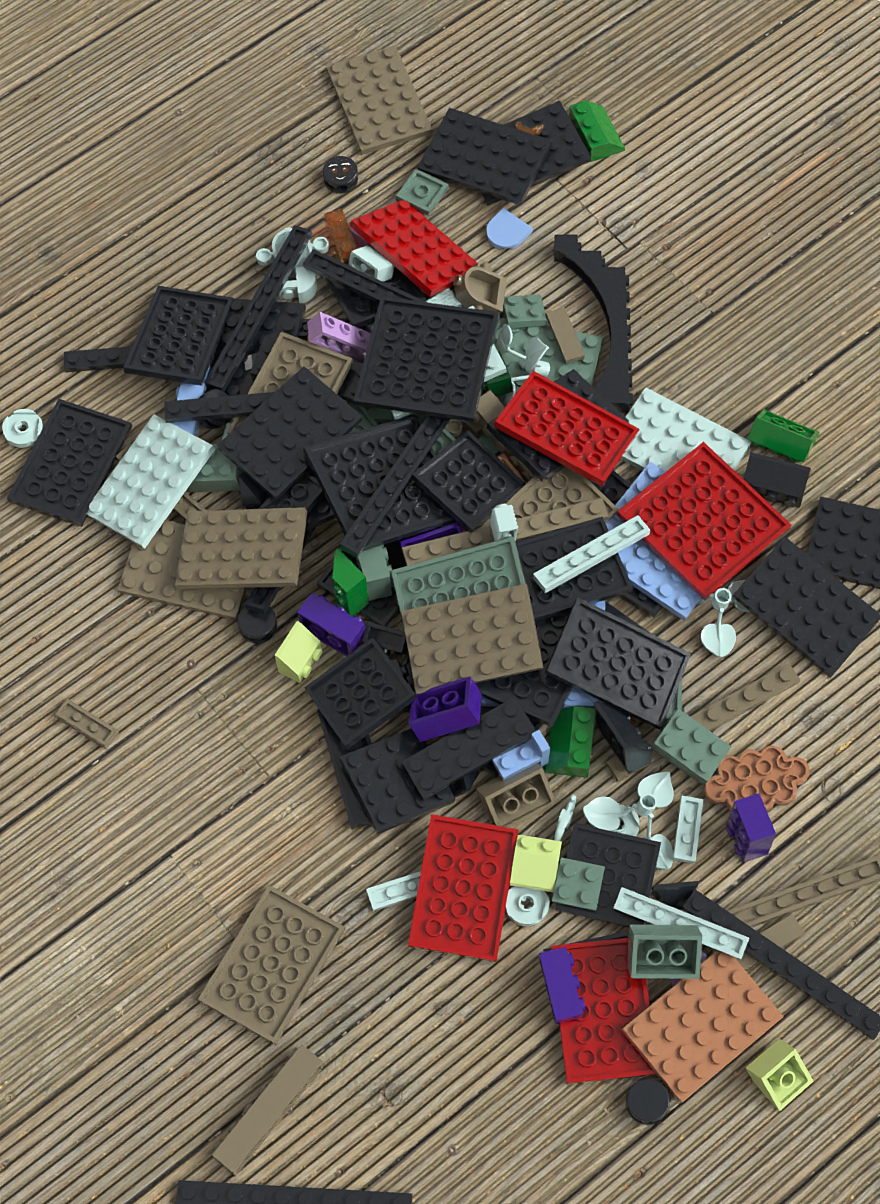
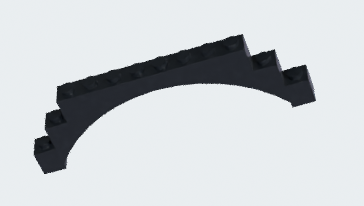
M578 234L554 235V262L562 263L583 280L598 300L608 325L610 354L603 376L595 389L620 413H628L629 405H633V393H629V388H632V376L628 374V371L632 370V359H628V354H631V342L627 341V337L631 336V325H627V320H630V308H626V303L630 302V292L626 291V287H629V275H625V267H605V258L601 257V251H582V244L578 242Z

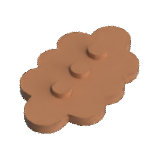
M767 746L761 752L747 749L740 754L739 758L735 756L724 757L716 769L717 775L712 776L705 783L704 795L713 804L726 803L730 811L734 801L760 793L764 806L769 811L774 804L788 805L793 802L797 794V786L803 784L808 779L810 773L809 766L802 758H787L785 752L776 746Z

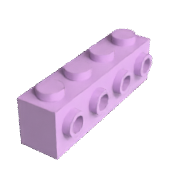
M319 312L307 322L309 341L311 343L364 363L363 353L367 351L371 333L322 312Z

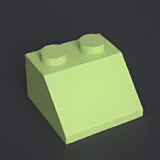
M298 621L276 652L275 659L279 673L300 683L303 678H307L310 674L313 662L318 661L321 657L322 648L320 640Z
M518 835L510 885L554 892L562 842Z
M780 1038L746 1067L755 1085L779 1111L814 1082L796 1049Z

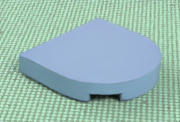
M505 208L493 217L487 225L489 243L501 250L503 248L514 249L518 247L533 232L532 227Z

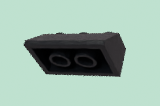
M750 452L743 479L766 501L779 502L788 507L800 508L811 468Z
M598 701L593 703L598 730L629 774L650 764L652 749L647 741L644 742L642 740L638 727H633L630 716L606 703Z

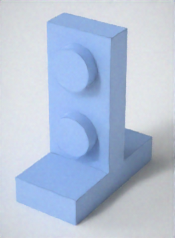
M540 730L532 733L530 741L493 759V764L504 781L536 763H539L541 767L546 765L549 761L550 747Z

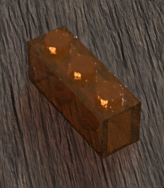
M341 208L324 213V220L337 260L348 265L351 251L356 250L357 247Z

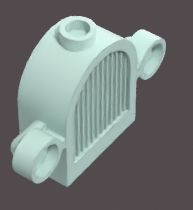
M285 228L275 235L272 241V252L265 248L257 251L256 258L258 264L267 266L273 263L292 228ZM317 237L313 243L309 241L295 267L303 266V262L313 249L323 254L329 250L328 240L325 237ZM295 267L288 279L296 278Z

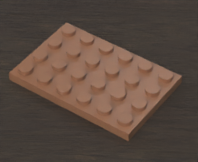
M717 950L700 964L699 979H682L621 1029V1031L681 1104L781 1020L783 1015L734 956Z

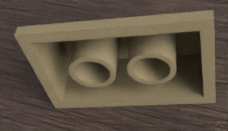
M538 763L504 781L499 776L476 788L483 807L496 826L511 828L557 804L544 770Z

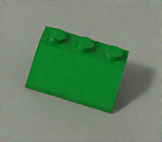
M588 100L569 106V118L590 154L591 162L625 151V147L603 106Z
M764 409L756 417L748 440L752 441V444L757 447L765 446L770 448V451L774 454L789 456V459L793 462L804 463L820 432Z
M337 548L334 554L332 576L333 590L335 592L334 598L336 605L342 607L347 614L353 617L369 604L366 576Z
M572 706L561 710L553 728L550 727L548 743L550 753L545 773L588 778L595 721L594 708Z

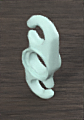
M575 794L570 796L566 808H563L555 831V841H560L565 830H568L576 804Z

